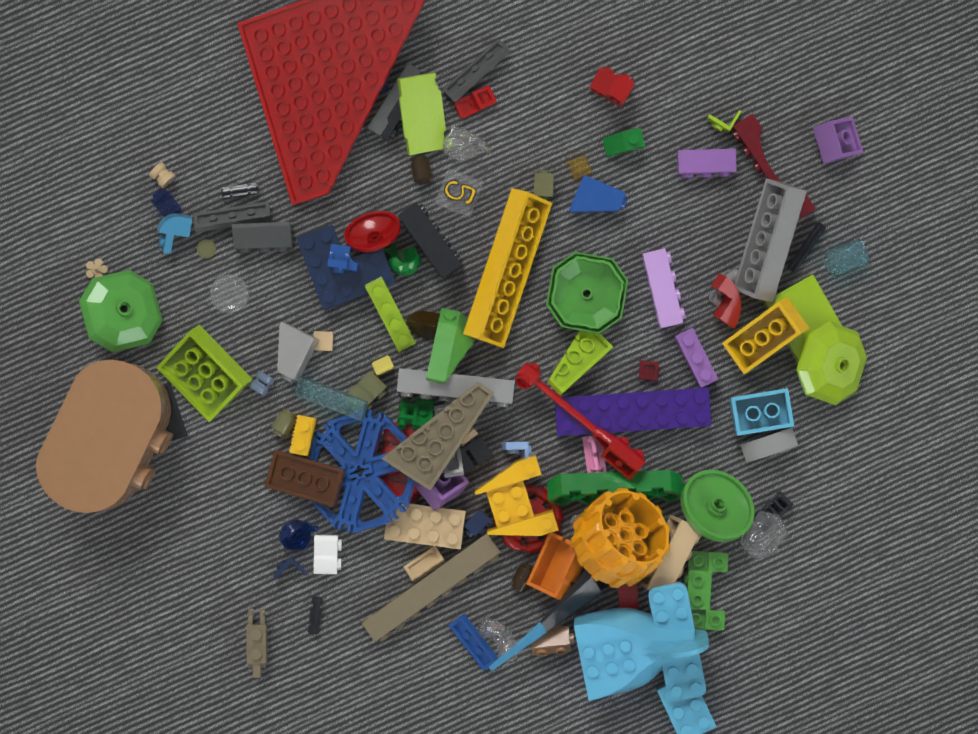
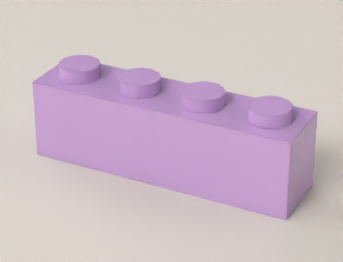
M664 248L643 253L642 258L659 328L682 324L683 319H686L684 309L679 306L678 301L681 300L679 289L675 290L674 282L677 281L674 270H670L669 263H672L670 252H666Z

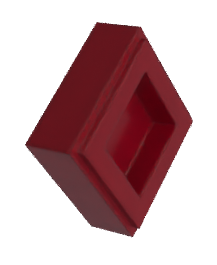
M640 360L638 380L658 381L659 362Z

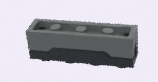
M408 63L399 78L425 73ZM398 80L367 127L369 131L387 142L389 139H394L398 133L396 128L400 122L402 123Z

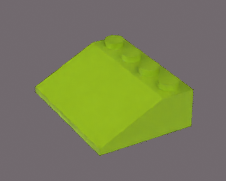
M813 274L775 295L773 302H763L768 310L780 300L788 297L810 329L787 344L797 364L809 332L827 321L842 326Z
M201 325L190 330L156 367L208 422H211L253 380Z

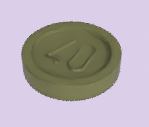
M204 239L198 243L197 252L202 258H211L216 253V245L211 240Z

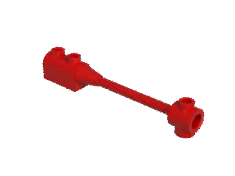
M526 362L515 375L516 385L521 389H530L534 384L592 432V435L605 449L600 456L630 481L647 461L644 459L643 451L640 449L633 450L629 446L630 443L626 437L619 438L600 427H596L539 379L542 373L539 372L540 367L538 364Z

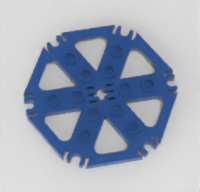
M363 410L327 421L330 425L323 424L326 433L316 432L317 436L314 435L308 456V459L318 461L320 451L325 447L341 464L342 467L338 468L346 470L342 487L346 488L339 514H335L325 504L315 501L311 502L334 528L343 530L344 525L347 524L348 533L362 532L395 522L393 519L398 520L399 517L396 515V511L399 509L401 512H406L405 508L409 507L415 481L408 477L404 493L401 496H397L380 478V476L399 471L381 459L388 453L376 456L383 430L389 429L401 443L408 437L386 414L379 412L378 417L375 419V411ZM361 421L363 425L355 450L341 435L340 430L345 425ZM359 467L368 469L362 473V476L360 474H353L360 470ZM367 493L381 508L383 515L380 518L362 522L360 520V513L365 494Z

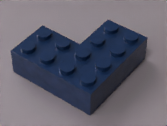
M332 224L296 238L324 311L369 295L365 285L381 276L387 287L396 284L383 249L366 252L351 258L352 261L359 264L358 272L345 270L343 274L332 272V269L327 266L331 244L340 245Z

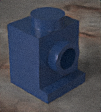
M479 509L464 524L466 527L464 532L470 538L477 534L481 536L488 529L486 525L488 523L492 525L494 522Z

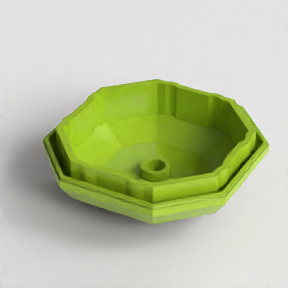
M827 321L807 334L796 369L805 395L837 405L857 391L867 360L859 333L834 322Z

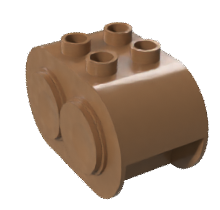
M118 360L98 361L88 365L79 372L40 449L36 461V473L39 483L54 502L75 512L91 513L105 511L124 504L134 495L137 489L142 490V488L147 489L156 472V468L150 466L149 463L154 453L157 455L165 453L173 437L172 433L166 431L171 416L170 398L160 379L141 366Z

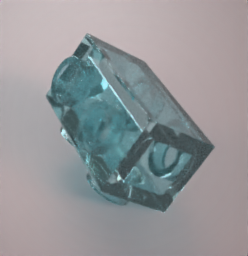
M860 238L824 252L826 258L823 261L827 271H831L834 277L870 263L867 249Z

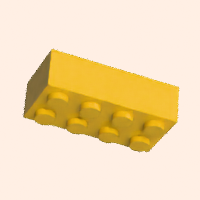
M786 297L722 344L743 374H746L810 328L789 298Z

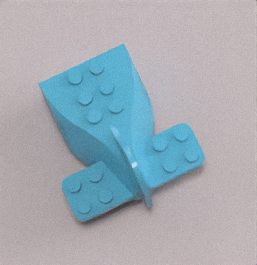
M676 582L652 587L649 590L652 614L633 608H613L575 615L574 630L589 701L641 687L662 670L667 694L671 700L678 701L700 697L705 694L706 684L700 653L709 648L708 633L694 627L688 591L684 583Z

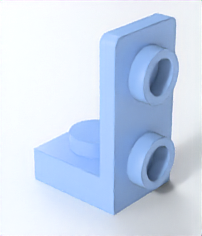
M502 442V450H508V454H516L521 450V459L531 456V446L528 445V442Z

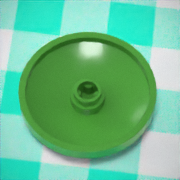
M703 470L694 474L682 489L681 508L683 514L692 528L702 536L717 542H730L742 537L751 527L755 515L753 500L744 485L732 475L719 470Z

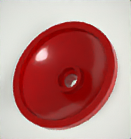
M369 212L359 216L347 226L344 238L346 244L355 251L374 252L387 247L397 238L401 230V224L398 217L391 212Z

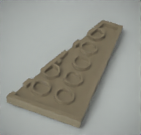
M477 382L381 459L431 491L494 392Z

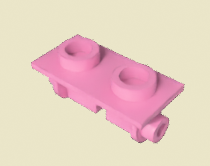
M594 436L582 437L587 473L607 472L605 460L600 456L604 451L601 444Z

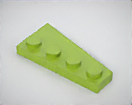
M579 331L547 382L561 396L602 359L613 346L601 334Z

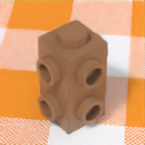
M558 625L531 643L533 656L544 657L554 653L564 655L567 652H571V645H574V634L569 632V626Z

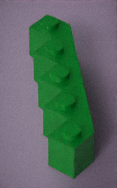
M672 470L638 471L630 481L620 472L558 474L547 481L548 501L560 507L575 500L589 506L607 491L613 493L618 488H627L635 493L641 492L650 501L660 498L672 503L681 498V492L684 487L683 476Z

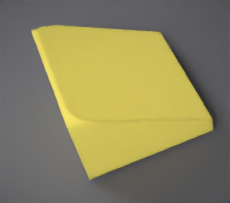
M385 356L372 363L377 376L394 369L390 356Z

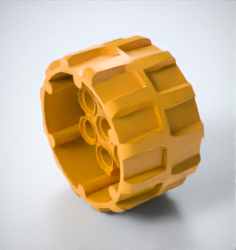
M618 488L613 493L610 491L603 493L575 519L573 523L574 536L571 538V545L575 548L578 557L576 560L579 565L583 566L595 581H602L613 588H619L624 584L633 586L659 567L663 562L662 558L669 553L671 544H669V524H666L661 514L662 510L658 505L655 506L648 500L645 494L631 492L627 488Z

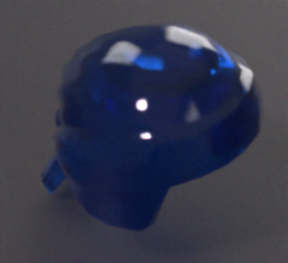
M298 519L291 520L282 526L279 541L288 550H304L310 543L311 531L318 532L319 527L315 526L314 523L302 522Z

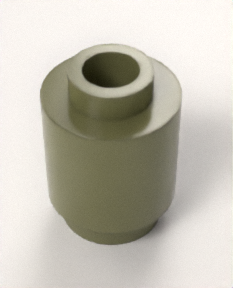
M284 408L282 412H279L271 426L274 428L273 433L282 438L284 435L288 436L296 423L297 415Z

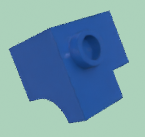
M331 244L327 266L332 269V272L343 274L344 270L358 272L359 264L352 261L350 246Z

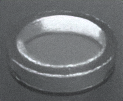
M223 275L212 284L210 298L218 310L225 313H235L242 310L247 304L249 289L247 284L238 276Z

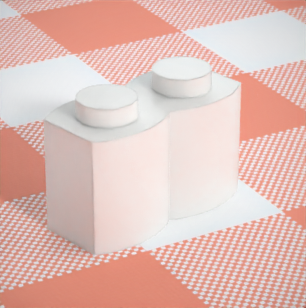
M315 534L314 574H337V570H341V558H338V551L342 550V539H338V535Z

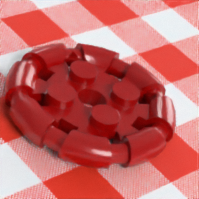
M525 484L528 494H536L535 500L529 499L534 515L553 509L559 529L553 533L559 535L561 531L560 523L563 520L561 507L548 501V491L546 488L539 485L535 487ZM546 501L550 505V508L547 510L541 505ZM545 534L546 537L540 541L536 536H522L529 538L528 544L521 543L520 535L500 536L504 540L503 543L515 551L519 552V550L527 551L526 553H535L542 550L548 534Z

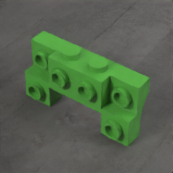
M691 550L692 555L688 560L687 574L684 573L683 583L687 585L694 627L708 630H724L725 611L710 610L712 572L728 573L729 553Z

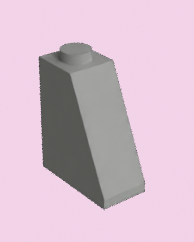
M281 322L279 325L277 372L283 374L282 378L289 382L293 380L299 381L319 339L285 322Z

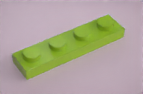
M382 276L366 284L365 288L398 352L416 344Z

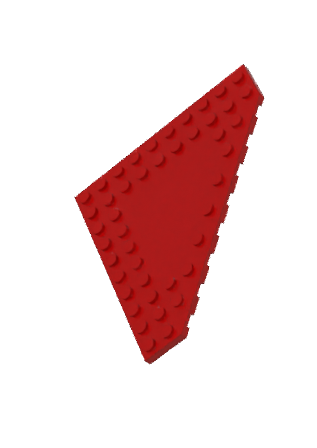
M301 0L237 23L293 206L330 194L426 0Z

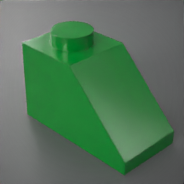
M641 127L602 139L606 157L641 150L645 147Z

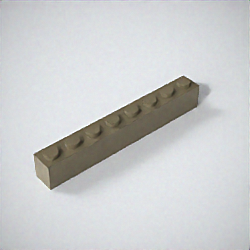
M488 533L484 534L362 622V625L374 642L377 640L380 642L384 641L390 636L388 632L393 629L398 631L406 625L404 621L409 617L413 620L421 614L420 610L423 607L430 608L437 602L435 600L440 595L445 597L453 591L451 587L455 584L460 586L468 580L466 576L472 572L476 575L484 569L482 565L487 561L491 564L499 558L498 553L501 551Z

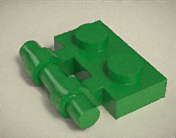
M403 398L398 408L400 415L397 417L398 428L404 430L407 424H411V430L417 431L432 419L434 401L415 398V403H409L407 398Z

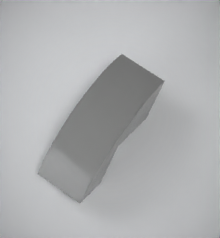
M792 428L741 444L746 463L798 446Z

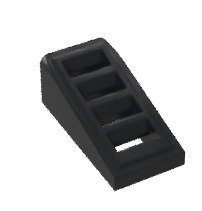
M778 491L754 515V520L766 531L794 504L781 491ZM778 498L786 505L784 508L776 501ZM772 504L780 510L779 513L771 507ZM768 509L775 517L772 519L765 510ZM761 514L769 521L767 524L759 517Z

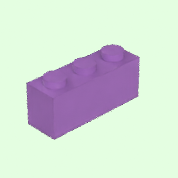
M736 149L677 151V175H682V178H694V175H701V178H711L713 174H720V177H732V174L737 172Z
M693 327L674 336L698 387L702 388L718 380Z

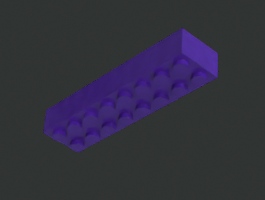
M709 387L561 397L596 427H600L609 433L711 426ZM555 403L557 436L593 434Z

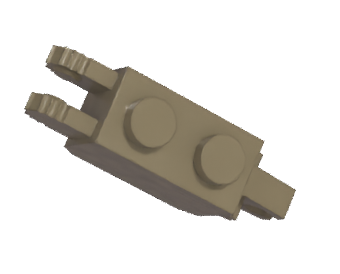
M253 609L248 610L246 651L248 668H253V678L262 677V668H266V663L268 662V624L266 623L265 609L260 610V623L254 624Z

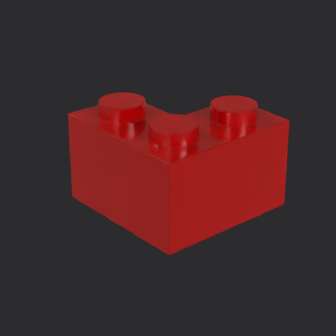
M600 67L589 86V90L622 108L635 85V82L632 81L633 78L625 73L622 75L618 73L616 76L614 75V70L605 67V69Z

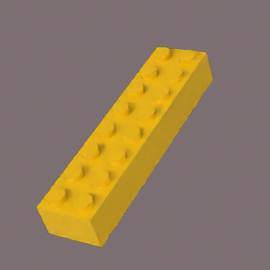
M511 189L463 332L464 335L501 348L505 347L552 206L551 202L527 191Z

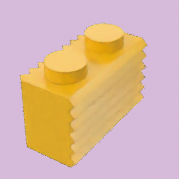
M297 415V423H295L296 426L292 435L294 438H292V445L289 451L290 453L309 456L317 419Z

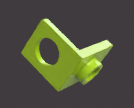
M738 111L730 126L712 115H709L706 120L712 123L714 129L720 132L724 130L729 133L742 111Z

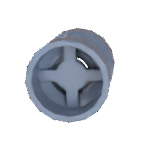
M259 370L255 381H252L249 387L266 396L268 387L275 380Z

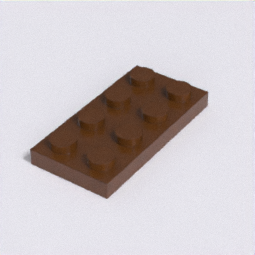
M274 450L264 487L336 507L346 470Z

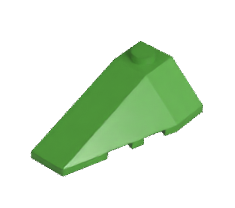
M441 308L426 376L428 381L445 384L455 371L458 363L463 360L466 352L474 344V338L463 334L468 319L459 311Z

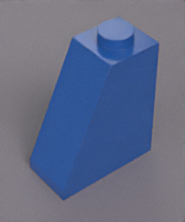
M584 175L569 212H618L620 208L624 209L628 199L625 198L626 192Z

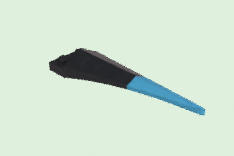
M585 569L551 611L518 643L491 664L489 669L493 671L602 594L601 590L608 588L609 584L599 580L595 581L591 578L592 575Z

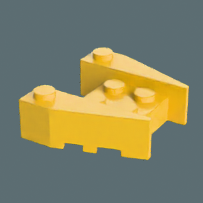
M536 454L516 460L475 490V495L487 493L497 525L487 529L488 535L542 536L559 530L553 509L534 515L523 481L542 475Z

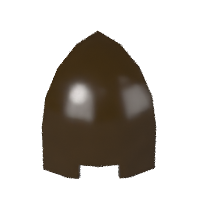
M431 311L414 312L406 319L407 326L416 335L434 340L440 314Z

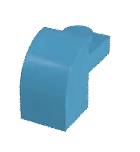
M170 214L159 222L157 231L164 234L159 239V247H161L163 253L171 254L174 235L190 236L192 217L190 215Z

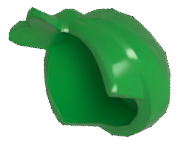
M396 245L391 246L390 249H384V252L390 256L388 258L389 266L397 275L409 276L418 270L421 258L415 247H410L400 252Z

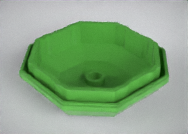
M574 252L552 268L546 306L562 328L600 334L622 319L628 279L613 258ZM585 290L590 291L589 297L583 295Z
M131 270L92 278L79 300L89 339L112 353L150 344L163 321L153 283ZM125 306L126 312H122L120 307Z

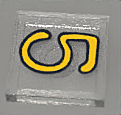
M448 168L435 204L470 218L484 182Z

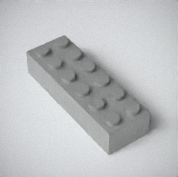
M766 178L734 283L739 292L755 299L769 302L774 301L807 191L784 182Z
M399 368L397 392L401 393L400 396L413 398V394H418L421 399L432 400V396H437L440 401L451 402V398L457 399L478 382L494 392L486 406H489V402L497 403L496 407L508 408V404L513 403L514 380L452 374L447 382L442 384L426 380L427 371Z

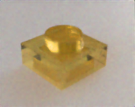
M586 155L567 161L574 180L584 175L592 174Z

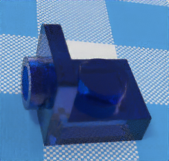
M160 189L152 196L151 202L164 217L176 214L182 209L166 189L163 191Z

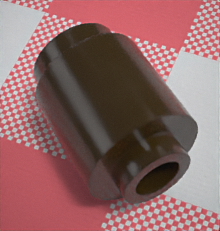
M426 156L412 158L410 166L414 182H418L419 185L430 183L429 179H432L433 176L429 160H427Z
M524 563V565L519 564L511 580V586L525 593L526 589L530 587L526 583L533 570V566L528 563Z

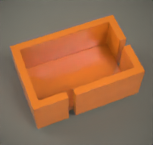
M553 532L549 533L526 584L561 600L572 587V583L577 581L583 568L576 560L578 557L575 548L571 545V540Z

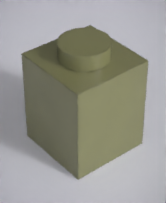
M539 170V173L534 175V195L540 198H553L554 174H550V170Z

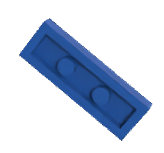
M462 614L448 625L483 671L499 659L465 614Z

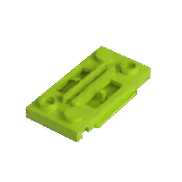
M434 72L397 79L403 133L408 155L446 149L444 139L446 126L442 95L435 82L437 77Z

